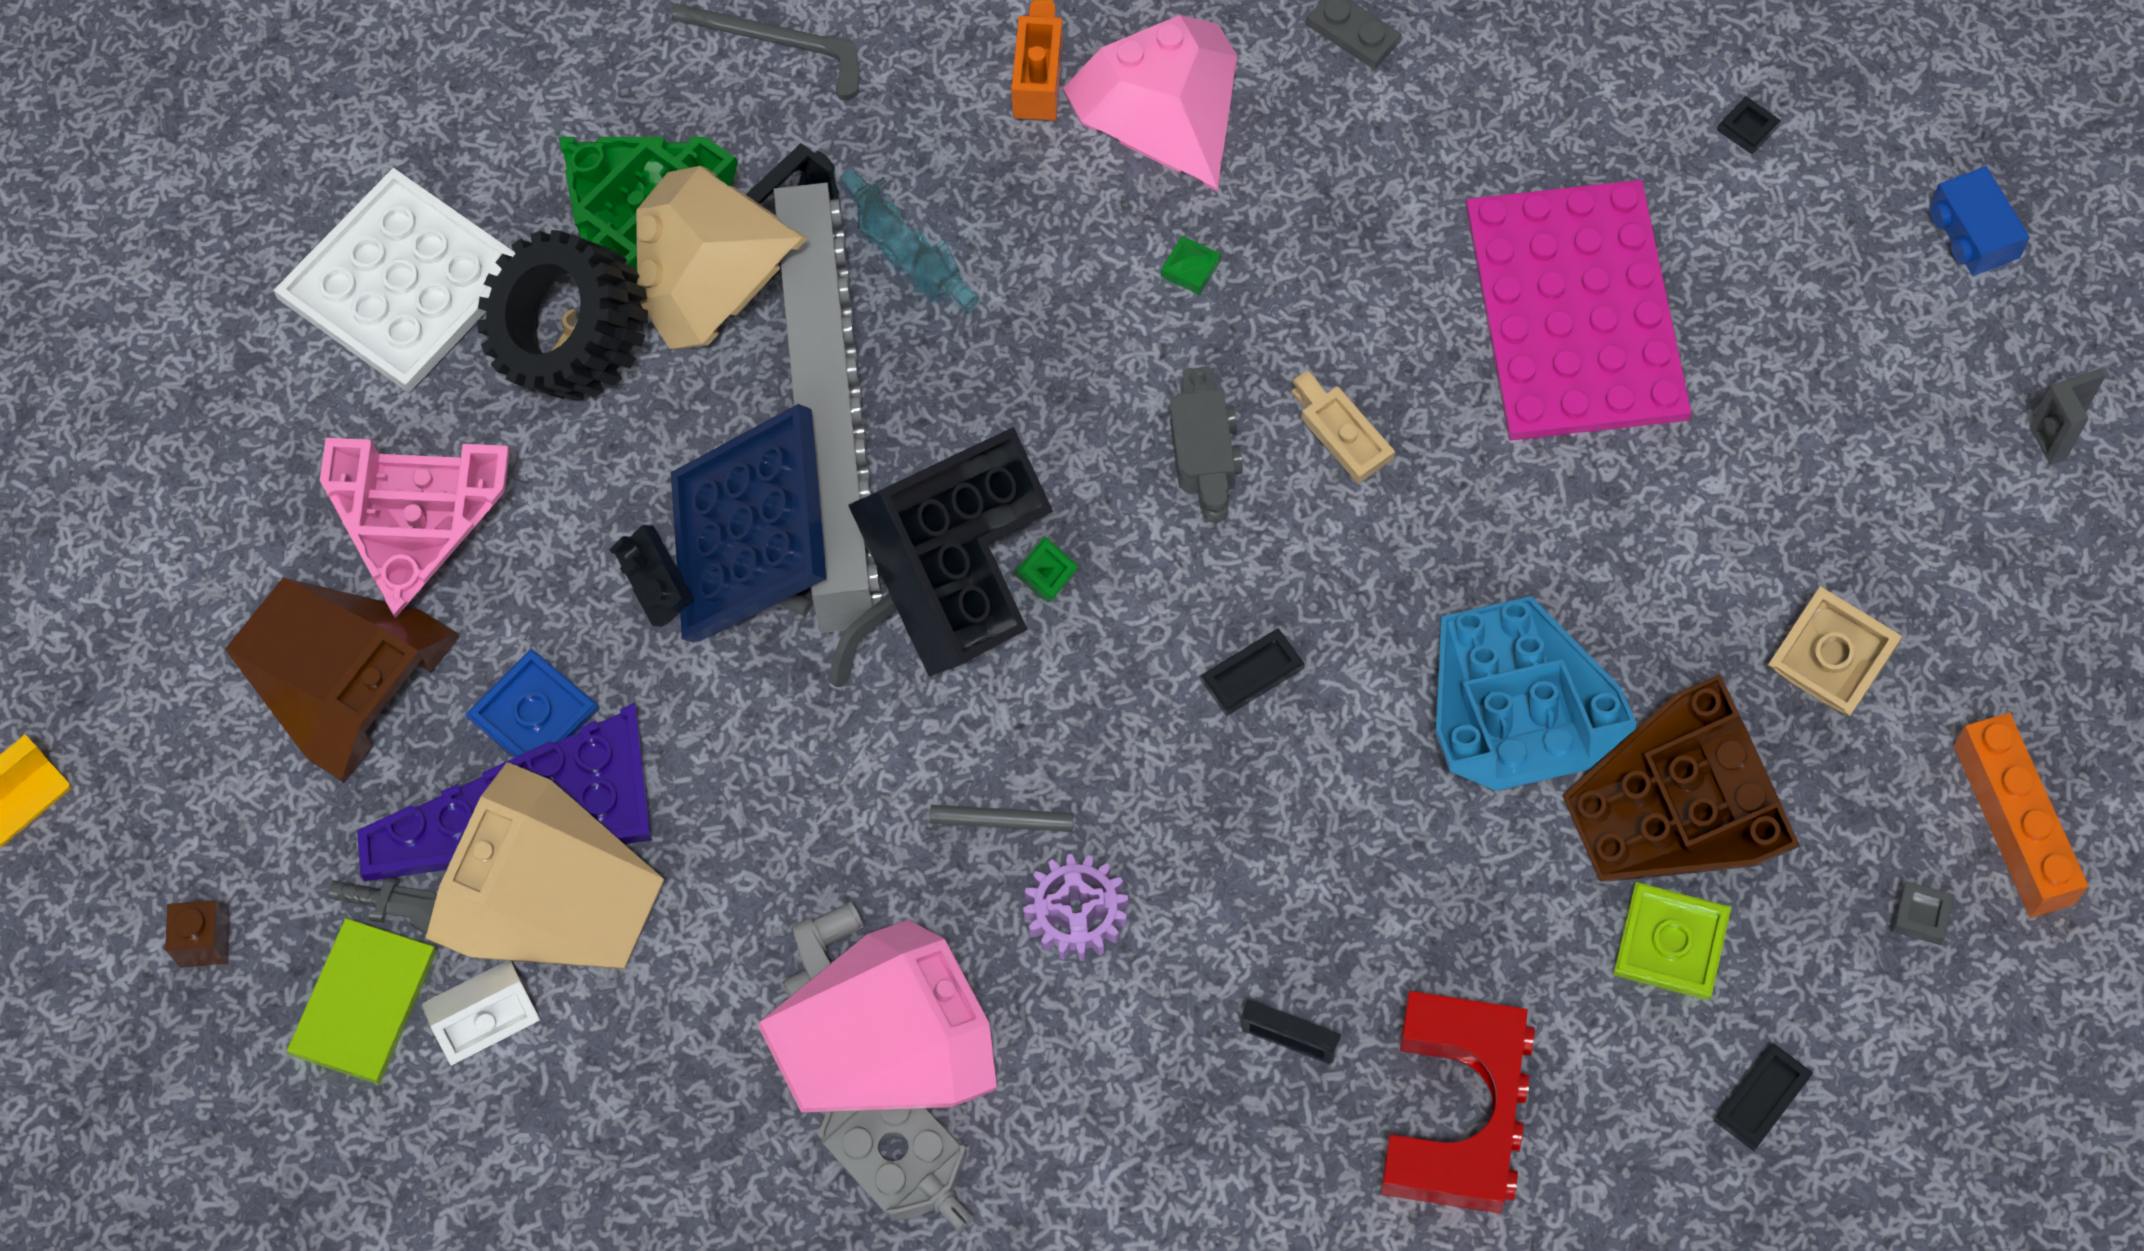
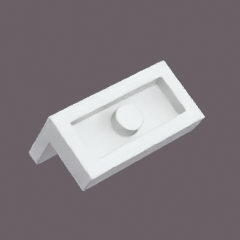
M505 961L422 1004L429 1025L451 1066L540 1021L511 961Z

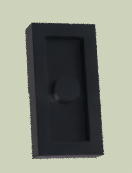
M643 524L630 537H621L609 549L611 554H615L621 565V572L626 574L633 587L632 590L652 626L662 627L668 624L694 599L653 525Z

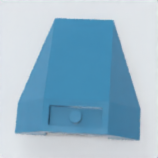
M1532 596L1441 616L1436 737L1450 772L1499 791L1586 771L1636 729V720L1622 688Z

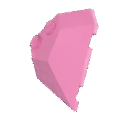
M1178 15L1101 47L1064 86L1063 92L1082 125L1094 131L1098 129L1118 139L1120 144L1179 173L1181 171L1203 181V185L1218 192L1237 64V55L1218 23Z
M325 439L320 482L395 618L504 494L510 454L509 446L463 444L461 457L379 454L372 440Z

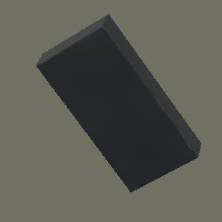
M1277 628L1200 675V681L1227 717L1302 671L1305 663L1280 629Z
M1249 999L1242 1013L1241 1029L1243 1032L1327 1064L1334 1062L1339 1049L1341 1034Z
M1772 1042L1713 1121L1752 1151H1755L1814 1072Z

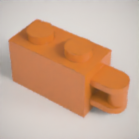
M1033 0L1029 6V16H1019L1011 86L1013 118L1057 121L1064 45L1062 18L1055 17V4L1052 0Z

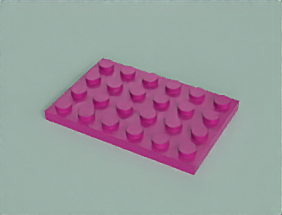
M1642 180L1469 198L1466 200L1465 207L1509 441L1690 420L1692 413Z

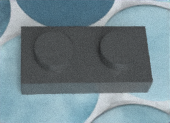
M1322 0L1307 16L1306 20L1308 27L1374 70L1401 42L1402 33L1351 0Z

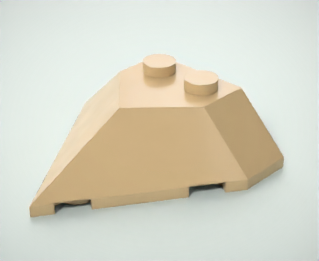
M702 166L667 172L636 210L637 273L640 276L637 279V285L645 288L647 299L639 301L643 309L648 310L650 320L668 348L672 350L709 345L719 334L716 329L729 315L736 316L780 269L778 264L780 260L791 249L798 250L808 239L799 231L784 225L779 221V217L737 188L728 186L718 179L714 172Z

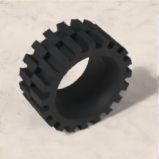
M551 230V235L542 231L532 233V243L519 239L511 245L515 252L513 257L502 253L495 263L501 268L498 276L488 273L484 285L492 289L489 298L480 296L478 309L487 311L486 319L477 321L478 333L489 336V340L481 344L485 355L495 358L491 366L496 372L507 375L505 379L514 384L562 399L565 397L571 400H583L584 394L595 397L604 393L601 382L614 386L622 379L617 369L620 366L630 369L637 359L629 354L633 344L642 347L645 339L644 334L637 332L638 323H648V310L638 307L639 301L647 299L645 288L633 283L640 277L636 269L624 264L627 259L620 253L610 250V248L558 230ZM571 274L580 293L578 321L571 335L561 346L550 352L542 353L536 339V320L541 302L550 287L560 277Z

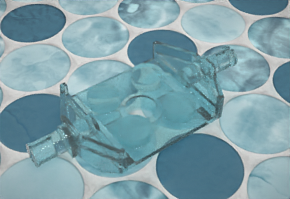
M849 168L843 172L840 182L855 195L854 203L856 202L858 208V229L864 232L865 237L871 242L880 244L887 258L895 266L903 267L913 277L914 288L920 293L929 295V302L932 303L943 295L946 298L951 295L965 311L971 310L978 303L979 296L963 282L960 270L947 242L942 239L931 247L927 238L919 230L915 229L912 232L904 224L903 217L897 207L889 200L884 201L880 196L879 187L886 183L884 177L874 184H868L854 168Z

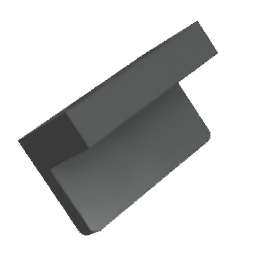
M2100 369L2053 384L2048 389L2029 427L2049 465L2067 459L2089 419L2086 411L2105 378Z

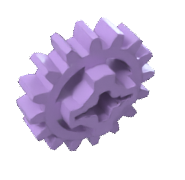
M1067 854L1066 866L1062 867L1051 859L1048 861L1050 873L1047 876L1038 871L1033 874L1034 883L1038 888L1025 889V900L1031 904L1023 907L1024 919L1034 920L1028 926L1031 938L1043 934L1041 940L1042 950L1046 952L1056 945L1059 947V959L1063 960L1068 955L1069 950H1076L1080 961L1085 960L1086 949L1093 948L1099 956L1104 954L1103 940L1107 939L1115 944L1119 941V932L1114 926L1126 927L1127 914L1120 910L1129 907L1128 895L1118 894L1123 889L1122 878L1117 877L1109 880L1111 874L1110 865L1106 863L1097 870L1093 868V856L1090 855L1085 858L1083 865L1076 864L1073 854ZM1083 881H1087L1094 884L1098 887V889H1093ZM1064 882L1056 893L1049 894L1056 886ZM1074 900L1080 901L1082 912L1072 913L1070 902ZM1104 919L1096 929L1088 933V929L1096 920ZM1059 924L1070 934L1062 933L1052 925Z

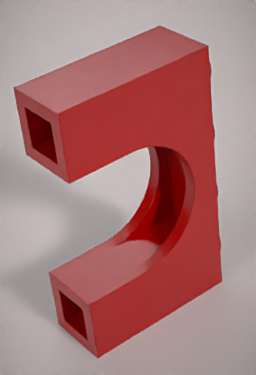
M1409 991L1400 1051L1456 1060L1469 1066L1486 1083L1491 1095L1493 1110L1490 1121L1479 1133L1459 1142L1445 1143L1390 1134L1386 1150L1381 1195L1501 1214L1505 1200L1514 1201L1518 1171L1509 1169L1511 1151L1520 1152L1524 1122L1515 1121L1517 1103H1526L1529 1085V1074L1520 1073L1522 1055L1531 1056L1535 1027L1526 1025L1528 1009Z

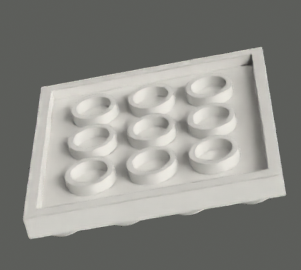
M392 168L273 291L277 299L403 390L410 393L487 312L478 309L479 297L489 298L492 289L484 285L488 273L498 276L501 268L495 262L502 253L513 257L515 252L395 168Z

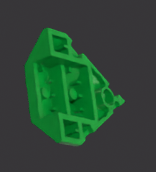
M559 137L560 148L564 154L567 168L565 174L574 221L578 228L579 236L620 253L627 259L624 264L634 267L636 271V210L666 173L702 166L714 172L718 179L731 186L738 165L736 157L707 137H690L689 142H667L665 137H598L597 142H577L575 137Z

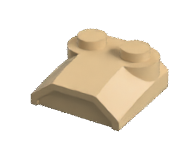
M1820 586L1769 662L1768 667L1829 707L1850 717L1883 667L1889 662L1903 636Z

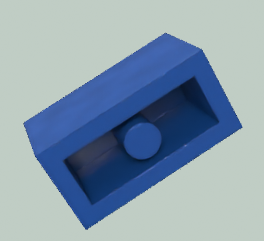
M1987 166L1938 184L1930 204L1932 221L1937 228H1944L1951 240V250L1955 260L1961 265L1965 264L1972 277L2020 259L2030 237Z

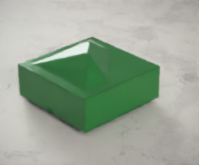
M1181 236L1161 268V277L1200 295L1220 264L1221 254Z
M1043 536L1036 542L1012 573L1048 603L1053 600L1079 566L1048 538Z

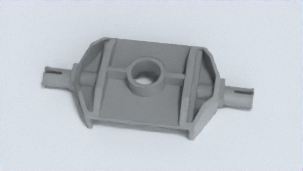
M926 1108L826 1112L818 1133L820 1142L892 1221L912 1219L934 1210L936 1214L941 1212L955 1227L957 1232L965 1228L964 1223L967 1226L971 1223L974 1217L958 1202L953 1192L966 1160V1147L963 1144L960 1146ZM892 1136L901 1137L908 1144L907 1153L897 1161H888L879 1153L882 1142Z

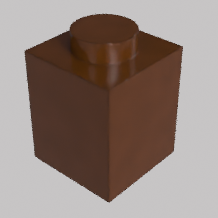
M216 900L167 904L165 951L179 967L228 964L229 916Z

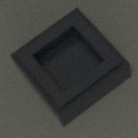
M1745 96L1719 124L1717 131L1753 155L1779 128L1781 120Z

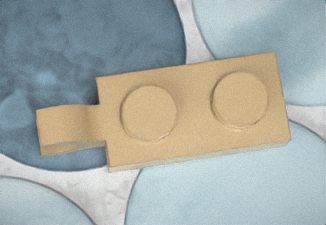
M1308 370L1293 379V384L1296 388L1291 390V393L1305 407L1302 410L1301 419L1357 484H1360L1394 460L1395 451L1338 386L1326 393Z

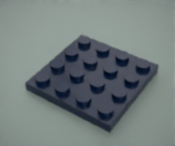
M797 404L671 472L677 569L694 598L680 612L682 640L692 643L700 642L826 580L812 409Z

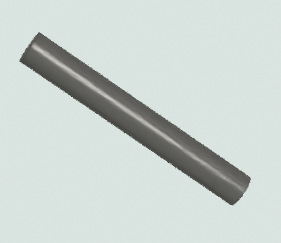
M931 804L930 824L1073 832L1074 813Z

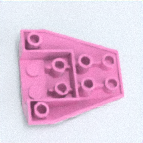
M910 920L865 935L758 1024L801 1113L954 1107L991 1093L997 1088L989 1021L946 940Z

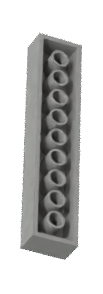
M828 183L775 188L774 197L776 216L780 218L779 221L790 229L797 230L808 237L807 241L798 250L791 249L780 261L794 406L800 404L812 409L826 580L811 586L820 633L846 630L882 599L878 568L848 506L870 495V475L865 451L866 436L861 412L862 398L857 373L858 359L853 334L854 320L849 296L850 282L845 257L846 243L839 199L830 200Z

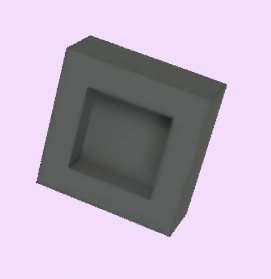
M1906 881L1901 889L1892 932L1941 945L1945 939L1954 894Z

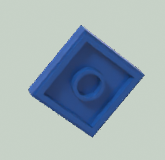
M531 648L465 715L469 721L511 757L515 758L549 741L556 743L576 734L580 727L584 726L600 708L596 702Z

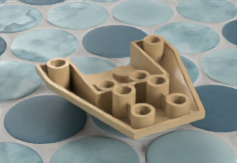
M507 762L481 795L439 885L426 939L475 959L626 969L665 880L553 781Z

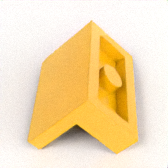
M26 734L0 754V848L71 789L70 783L48 761Z

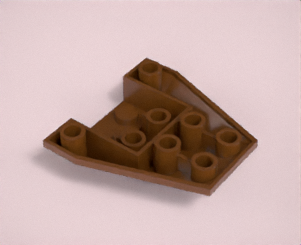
M282 578L225 650L305 758L342 783H345L373 747L365 734L368 727L416 666L419 665L431 673L459 636L452 629L418 609L405 607L395 618L385 601Z
M1720 674L1675 694L1563 794V798L1600 882L1755 867L1801 847L1747 728Z

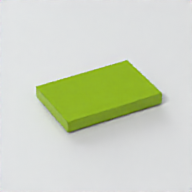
M345 918L287 1048V1053L292 1057L380 1085L437 954L435 947Z

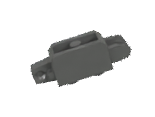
M1210 366L1183 369L1182 393L1177 394L1170 402V426L1179 488L1188 494L1198 493L1203 519L1205 518L1206 522L1217 525L1218 522L1226 520V516H1228V490L1235 488V474L1243 473L1240 446H1232L1230 433L1237 432L1234 405L1226 406L1224 389L1217 390Z

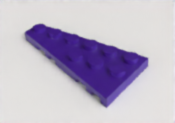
M635 702L621 708V713L598 724L595 720L580 727V732L556 743L549 741L482 772L483 777L461 787L456 784L441 791V796L420 806L413 807L410 805L358 829L360 875L363 881L447 870L481 795L507 762L553 781L623 844L651 841L638 713Z

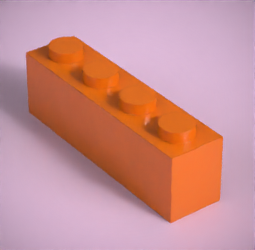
M2011 713L1965 725L1953 746L2029 918L2075 905L2089 885Z

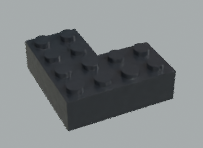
M1014 427L848 505L929 677L962 665L1028 630L988 546L989 543L1053 511Z

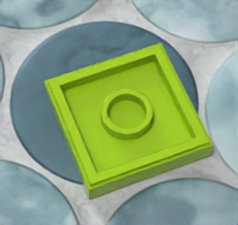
M1636 882L1613 975L1710 1001L1731 907Z

